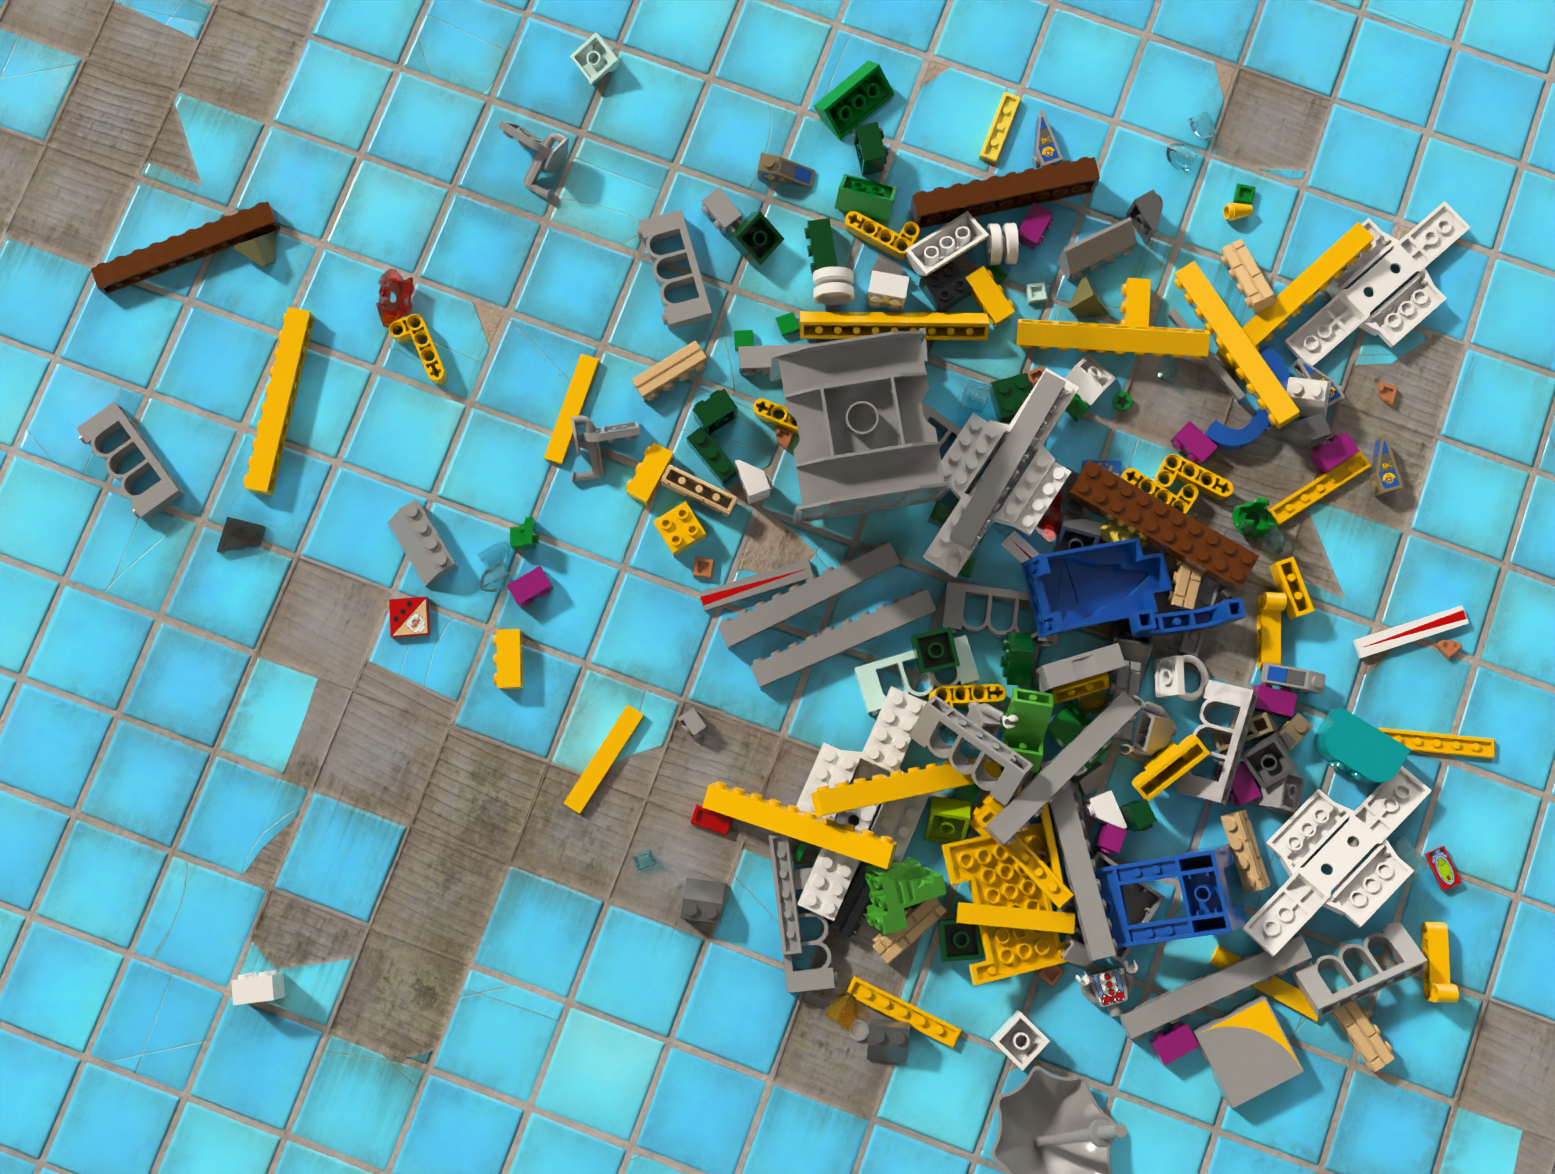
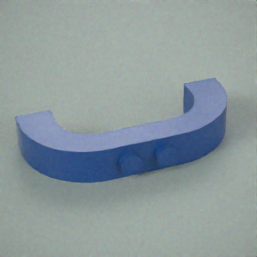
M1265 345L1259 354L1285 391H1287L1288 378L1290 377L1288 367L1276 351ZM1259 407L1245 428L1230 429L1215 420L1209 426L1205 435L1218 446L1217 449L1236 450L1249 445L1264 430L1267 432L1272 424L1267 418L1268 413L1265 409L1261 410Z
M1242 598L1223 600L1218 604L1194 610L1154 614L1153 609L1134 611L1128 615L1133 637H1153L1199 631L1226 625L1246 617Z

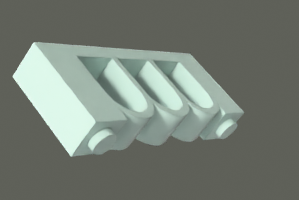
M966 635L954 638L960 666L954 668V681L951 684L944 685L936 680L934 673L927 674L929 687L924 692H916L910 688L902 664L915 660L914 651L855 667L854 672L867 714L878 715L886 698L882 692L876 671L897 665L904 692L917 698L928 695L934 687L955 686L957 683L959 685H976V681L980 680Z

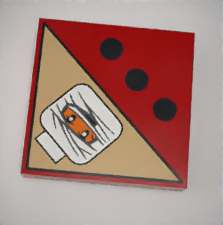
M429 597L389 599L391 638L431 635Z

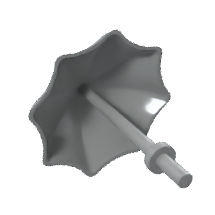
M1034 1066L1026 1080L1019 1087L997 1097L999 1130L991 1155L994 1161L1001 1165L1008 1174H1112L1110 1146L1114 1139L1126 1136L1127 1128L1122 1123L1116 1124L1098 1106L1090 1091L1088 1081L1084 1076L1061 1077L1051 1074L1039 1066Z

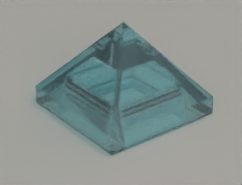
M642 850L632 856L638 871L657 864L651 850Z

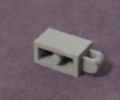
M719 187L701 200L702 212L707 218L711 217L714 221L713 225L718 231L722 230L725 235L728 232L732 234L735 231L734 228L741 225L742 214Z

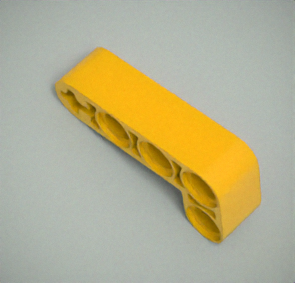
M856 211L849 212L845 217L844 223L845 230L848 233L899 260L907 258L906 250L900 251L897 247L904 246L907 249L914 245L920 231L916 223L908 222L904 225L900 234ZM872 229L874 232L868 234L865 232V230ZM913 231L915 235L910 236L906 232ZM886 237V238H888L890 241H889V242H883V241L881 240V238Z
M412 314L391 323L389 333L398 343H404L413 339L430 380L438 386L445 384L448 378L446 370L422 317L418 314ZM421 322L419 327L413 328L414 323ZM403 329L402 334L395 335L397 330ZM422 339H428L425 344H420V341ZM435 355L432 361H426L428 356ZM436 368L438 370L439 377H436V373L433 369Z
M762 398L754 402L753 412L756 418L798 434L797 426L791 423L795 419L787 413L786 407ZM762 406H764V407H765V410H762V412H759V408H761ZM780 412L784 414V418L779 420L774 415Z
M1176 454L1168 455L1161 462L1153 478V481L1165 489L1173 483L1174 479L1186 485L1192 484L1198 491L1219 501L1226 499L1233 492L1231 482ZM1167 461H1172L1175 464V468L1169 467ZM1184 470H1190L1192 477L1187 476ZM1159 477H1164L1167 484L1160 483ZM1206 478L1209 481V485H1204L1201 479Z
M1128 468L1121 474L1122 479L1133 485L1140 481L1137 485L1138 488L1142 489L1141 486L1146 485L1149 488V494L1156 498L1158 495L1163 496L1165 503L1172 507L1178 506L1181 512L1185 514L1198 496V489L1192 484L1185 485L1174 495L1134 468ZM1128 475L1131 476V481L1127 480ZM1184 491H1189L1191 498H1186Z
M1264 592L1257 598L1258 669H1262L1265 662L1281 665V611L1285 610L1287 604L1285 593Z
M1001 684L941 686L931 691L928 699L930 700L935 695L937 696V693H940L943 701L952 707L968 706L973 701H977L979 704L986 703L992 705L1005 699L1006 689ZM974 691L979 694V699L974 696ZM956 692L961 695V700L957 699Z
M1423 922L1421 926L1422 953L1427 959L1426 970L1423 971L1425 998L1427 1001L1436 1003H1457L1459 999L1458 988L1455 984L1450 983L1447 925L1445 922Z

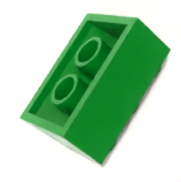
M844 174L838 189L835 209H839L843 213L856 211L877 221H889L897 187Z
M1071 701L1049 722L1046 731L1064 749L1092 720L1088 719L1083 714L1082 709ZM1110 743L1104 750L1100 748L1096 752L1098 756L1091 763L1087 761L1083 765L1085 768L1083 771L1086 772L1108 751L1112 744Z

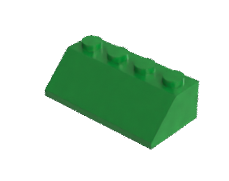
M867 61L818 101L814 108L821 121L841 140L895 94L880 65Z

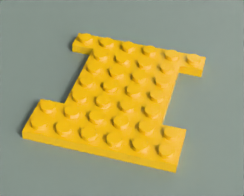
M1042 823L1029 825L1023 831L1019 829L1016 832L1033 852L1036 850H1045L1047 852ZM989 834L941 845L950 885L968 881L973 904L1053 911L1051 901L1046 894ZM978 925L986 961L970 964L969 969L973 985H979L1065 963L1068 961L1063 959L1062 951L1065 952L1067 943L1064 941L1060 942L1058 932Z

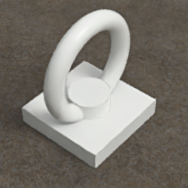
M1176 655L1154 660L1156 698L1178 696L1183 700L1194 701L1203 696V688L1208 683L1209 675L1204 663L1199 658L1192 655ZM1186 662L1194 664L1201 675V684L1194 693L1185 692L1184 663Z

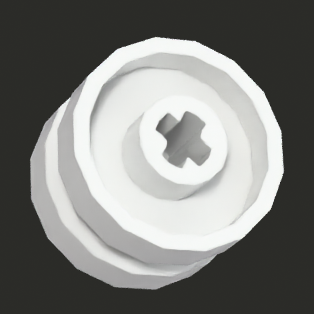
M998 223L988 224L987 233L989 237L986 239V253L989 266L999 265L1002 258L1006 265L1016 264L1019 247L1016 223H1005L1002 229Z
M825 267L813 272V285L816 286L813 289L814 301L822 305H842L853 301L854 287L851 285L854 283V272L846 267Z

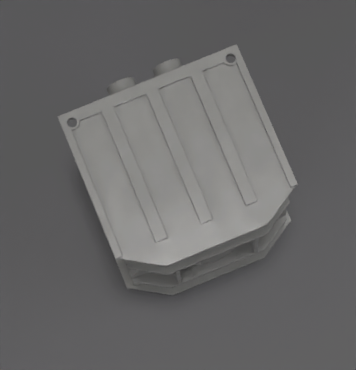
M921 328L918 331H893L805 345L777 353V351L771 352L770 381L782 380L787 413L796 420L799 434V443L793 452L802 505L795 508L794 524L937 502L952 489L951 481H944L936 428L926 420L922 410L924 396L929 390L921 345L926 336L925 328Z

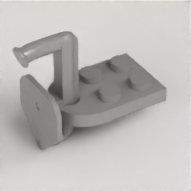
M501 120L498 127L504 131L503 134L511 139L514 137L519 140L518 143L523 147H530L537 151L523 183L526 188L549 201L552 197V191L540 187L536 184V181L543 167L547 172L553 173L561 169L568 155L569 139L560 133H552L542 140L516 123ZM556 140L559 144L554 148L553 144Z
M586 416L571 417L577 457L580 456V446L588 445L592 471L575 473L573 471L571 482L601 478L604 470L599 441L606 440L607 443L618 441V438L625 437L626 440L637 438V435H640L638 421L596 428L594 423ZM584 424L585 431L577 434L576 425Z

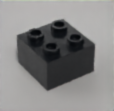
M953 260L928 276L922 277L919 282V288L938 313L946 312L970 296L973 289Z

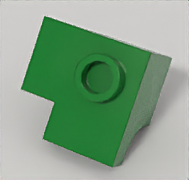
M525 517L524 523L519 527H510V547L512 549H536V544L539 543V533L536 532V521L533 517Z

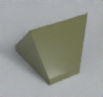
M276 230L234 245L233 249L262 267L274 264L276 262Z
M1083 276L1067 308L1076 318L1109 314L1094 285L1086 276Z

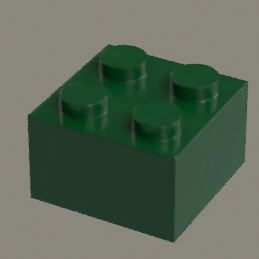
M878 122L859 125L855 128L854 145L862 176L884 171V165L887 164L888 149L886 145L883 146L882 139H884L883 129L879 128Z
M758 211L752 212L728 237V240L751 266H759L780 245L784 238L762 212Z
M1027 373L990 383L988 390L999 423L1013 420L1032 391Z
M725 389L714 391L709 399L699 401L694 405L695 408L693 409L694 420L708 435H711L738 417L737 406Z
M951 627L913 635L910 638L919 676L960 666Z
M1007 632L1006 639H1003L1002 650L1004 651V656H1001L1000 660L1002 676L1006 677L1007 685L1031 686L1035 654L1031 634Z
M957 919L937 921L941 961L983 959L982 939L978 925L957 923Z

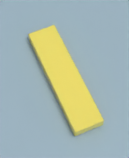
M1004 91L979 159L996 165L1021 97Z

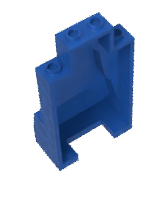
M1138 537L1041 554L1021 563L1039 638L1128 620V615L1134 611L1153 609V613H1157V602L1154 595L1173 590L1167 570V562L1164 559L1163 553L1143 556V548Z

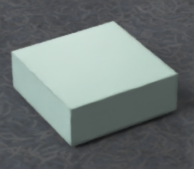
M1045 282L1026 284L1028 304L1047 302Z

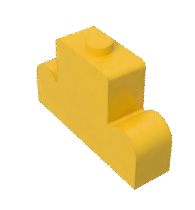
M1194 734L1183 739L1179 745L1172 741L1167 747L1162 748L1142 764L1146 771L1137 775L1132 780V785L1149 802L1209 755L1210 752Z

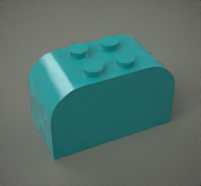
M1342 707L1329 710L1314 737V746L1317 753L1329 762L1328 765L1336 770H1343L1346 772L1345 776L1354 781L1358 779L1367 783L1387 782L1393 779L1411 751L1407 746Z

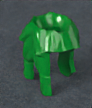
M1255 498L1253 502L1250 501L1235 507L1231 519L1241 535L1265 537V534L1274 527H1277L1278 524L1273 523L1272 513L1266 507L1270 505L1268 499ZM1248 513L1257 514L1259 517V524L1257 526L1253 525L1255 520L1245 519Z

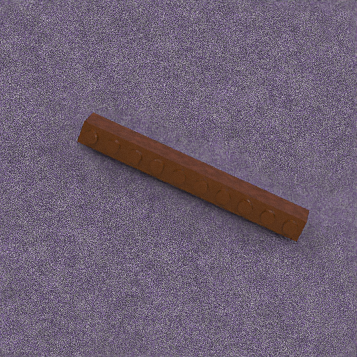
M260 202L255 207L242 209L231 216H223L218 221L205 223L197 229H189L181 235L171 236L160 243H152L147 248L136 249L131 254L118 256L107 263H99L96 267L91 268L97 288L106 295L244 241L280 229L281 227L269 202Z

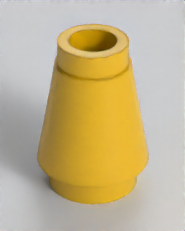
M1230 202L1223 208V216L1229 221L1251 216L1253 213L1252 205Z

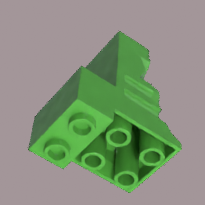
M1013 688L1011 701L1005 716L1016 715L1018 721L1012 722L1016 726L1009 729L1004 727L1003 721L1001 722V742L1031 762L1033 766L1030 771L1038 772L1043 758V741L1053 710V694Z
M908 857L900 863L893 862L892 866L888 869L876 865L865 866L867 872L865 879L870 886L871 892H869V897L873 903L866 906L868 912L866 919L869 925L886 935L908 928L904 908L947 894L943 875L928 867H923L920 862H917L912 857Z

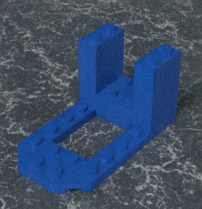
M1230 844L1190 850L1176 856L1097 868L1094 874L1101 884V891L1099 893L1101 899L1104 898L1107 910H1105L1106 919H1110L1112 925L1110 934L1111 938L1115 939L1117 948L1229 933L1245 925L1247 921L1243 903L1231 904L1224 872L1225 867L1234 864ZM1172 877L1179 878L1187 917L1130 925L1122 885Z

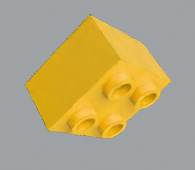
M686 501L653 521L654 526L674 557L707 538L705 531Z

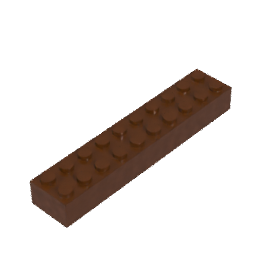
M1082 157L1078 161H1063L1059 165L1054 166L1048 164L1040 169L1034 170V168H1029L1020 173L1010 172L1001 177L991 176L987 180L980 181L976 179L963 185L957 183L948 188L938 187L929 192L919 191L912 196L910 213L912 221L920 229L949 223L967 211L973 217L1030 206L1034 202L1040 204L1093 193L1100 175L1095 157Z
M1090 460L1087 461L1067 498L1235 593L1241 589L1259 558L1258 554Z

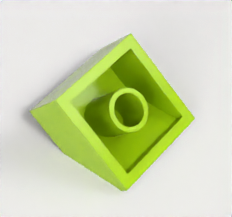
M932 796L924 840L946 844L965 840L970 821L971 802Z

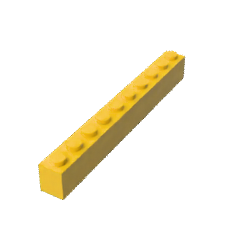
M1359 222L1275 297L1276 303L1260 311L1242 327L1257 351L1260 349L1259 345L1263 342H1269L1274 337L1273 333L1277 329L1282 330L1289 323L1287 320L1291 316L1295 318L1303 310L1301 308L1303 305L1312 303L1320 290L1322 292L1330 286L1331 283L1329 282L1333 278L1338 279L1345 272L1343 269L1347 265L1351 267L1359 259L1357 257L1362 252L1365 254L1372 248L1373 245L1371 243L1375 237ZM1218 349L1216 356L1232 371L1235 368L1234 364L1230 365L1225 358L1226 353L1224 350Z
M1195 261L1175 272V280L1173 282L1176 288L1184 292L1185 301L1188 305H1193L1196 317L1204 321V327L1215 337L1214 341L1217 347L1223 349L1226 353L1225 358L1230 365L1234 364L1237 376L1241 380L1244 379L1247 383L1246 388L1248 392L1256 396L1258 399L1256 402L1260 409H1265L1268 413L1267 418L1269 422L1280 429L1298 418L1300 414L1299 409Z
M288 307L287 313H284L283 316L284 326L283 330L279 333V347L275 350V363L270 369L271 380L270 384L266 386L267 396L261 407L262 417L257 423V438L253 440L252 447L254 450L248 460L249 471L248 475L246 474L244 477V488L253 493L273 495L315 316L311 311Z
M800 311V339H849L893 331H918L921 328L926 329V336L924 338L926 340H988L989 333L987 313Z
M1018 319L1016 345H1020L1021 348L1039 346V349L1058 347L1057 349L1062 351L1076 348L1080 352H1087L1088 349H1092L1098 353H1106L1107 350L1114 351L1116 354L1133 352L1135 355H1145V353H1153V356L1159 357L1164 356V354H1172V357L1176 358L1190 355L1191 358L1202 359L1203 356L1208 357L1211 334L1209 330Z
M972 756L965 757L972 762L977 760V758L972 759ZM985 759L984 768L986 772L994 778H999L1002 773L999 763L995 760L988 762ZM948 760L944 761L942 766H937V763L925 765L926 769L922 770L919 767L909 768L908 773L902 774L901 770L890 773L889 777H884L883 774L872 776V780L866 781L865 778L853 780L854 784L850 785L847 784V781L835 784L836 788L829 789V785L818 787L817 792L811 793L816 817L971 785L975 784L972 779V774L966 775L957 772Z
M721 781L708 785L702 806L703 808L885 869L892 866L898 843L893 842L891 837L883 835L878 837L870 830L862 829L860 831L855 829V826L852 824L844 823L842 825L836 823L837 820L830 817H825V819L816 817L815 812L806 811L805 813L799 811L800 808L797 806L788 805L787 807L781 805L779 800L763 799L761 794H748L742 788H730Z

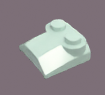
M597 32L569 56L580 68L591 85L608 72L615 71L620 62L613 50Z

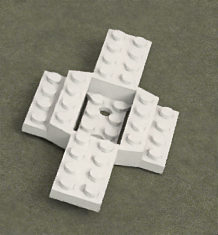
M1445 201L1400 240L1381 231L1370 218L1365 220L1361 225L1375 237L1371 243L1373 245L1372 248L1365 254L1363 252L1357 256L1359 259L1351 267L1347 265L1343 269L1345 272L1338 279L1333 278L1329 282L1331 284L1327 291L1332 300L1287 338L1283 344L1298 359L1301 358L1311 366H1314L1357 327L1373 336L1378 334L1391 348L1447 299L1435 287L1425 267L1471 228ZM1388 250L1391 251L1374 267H1372L1366 274H1364L1358 281H1356L1350 288L1345 289L1365 270H1367L1373 263H1375L1381 256H1383ZM1392 264L1398 265L1400 272L1397 274L1393 273L1390 266ZM1412 275L1415 276L1370 316V312L1408 278ZM1364 288H1371L1373 296H1365Z
M1048 368L1045 371L1066 381L1065 389L1067 391L1062 400L1058 398L1055 403L1057 408L1052 416L1048 415L1046 419L1048 424L1044 431H1039L1036 437L1039 439L1034 448H1029L1027 461L1024 465L1020 464L1018 467L1020 472L1015 481H1010L1008 485L1010 490L1006 497L1002 496L999 503H1001L1002 507L996 514L992 512L989 517L991 523L988 528L993 522L1013 526L1031 536L1071 474L1070 470L1055 462V458L1043 445L1078 392L1079 387ZM1042 376L1009 425L991 420L988 422L972 413L941 460L944 481H951V491L959 499V502L923 555V558L955 578L976 547L973 546L971 550H968L950 540V534L999 450L970 494L966 493L1002 438L1004 437V441L1006 440ZM983 529L980 536L983 537L987 530Z
M891 686L862 752L840 750L823 743L796 804L800 808L799 811L805 813L806 811L815 812L811 793L817 792L818 787L829 785V789L836 788L835 784L846 781L849 785L858 763L859 766L853 780L860 778L872 780V776L883 774L884 777H889L891 772L901 770L899 767L911 741L909 735L927 702ZM930 793L882 803L871 831L874 832L875 836H888L893 838V842L898 843L893 860L899 863L903 859ZM879 804L840 812L836 817V823L843 825L848 823L849 816L856 815L859 818V823L855 826V829L860 831L862 829L868 830ZM837 813L821 816V818L830 817L834 819ZM821 847L797 905L834 921L860 860Z
M1401 766L1393 779L1382 782L1355 811L1334 802L1318 789L1265 843L1267 847L1280 857V862L1290 878L1242 927V930L1268 954L1274 957L1322 906L1339 915L1344 914L1360 928L1413 873L1414 870L1397 856L1387 837L1432 790L1403 766ZM1346 820H1348V822H1347V823L1336 833V835L1309 861V863H1308L1304 868H1301V867L1310 859V857L1338 830V828H1339ZM1355 837L1358 839L1359 845L1351 847L1348 845L1347 839ZM1375 845H1377L1378 847L1372 852V854L1331 895V891L1337 886V884L1359 863V861ZM1324 864L1330 865L1333 870L1332 874H1323L1321 866Z

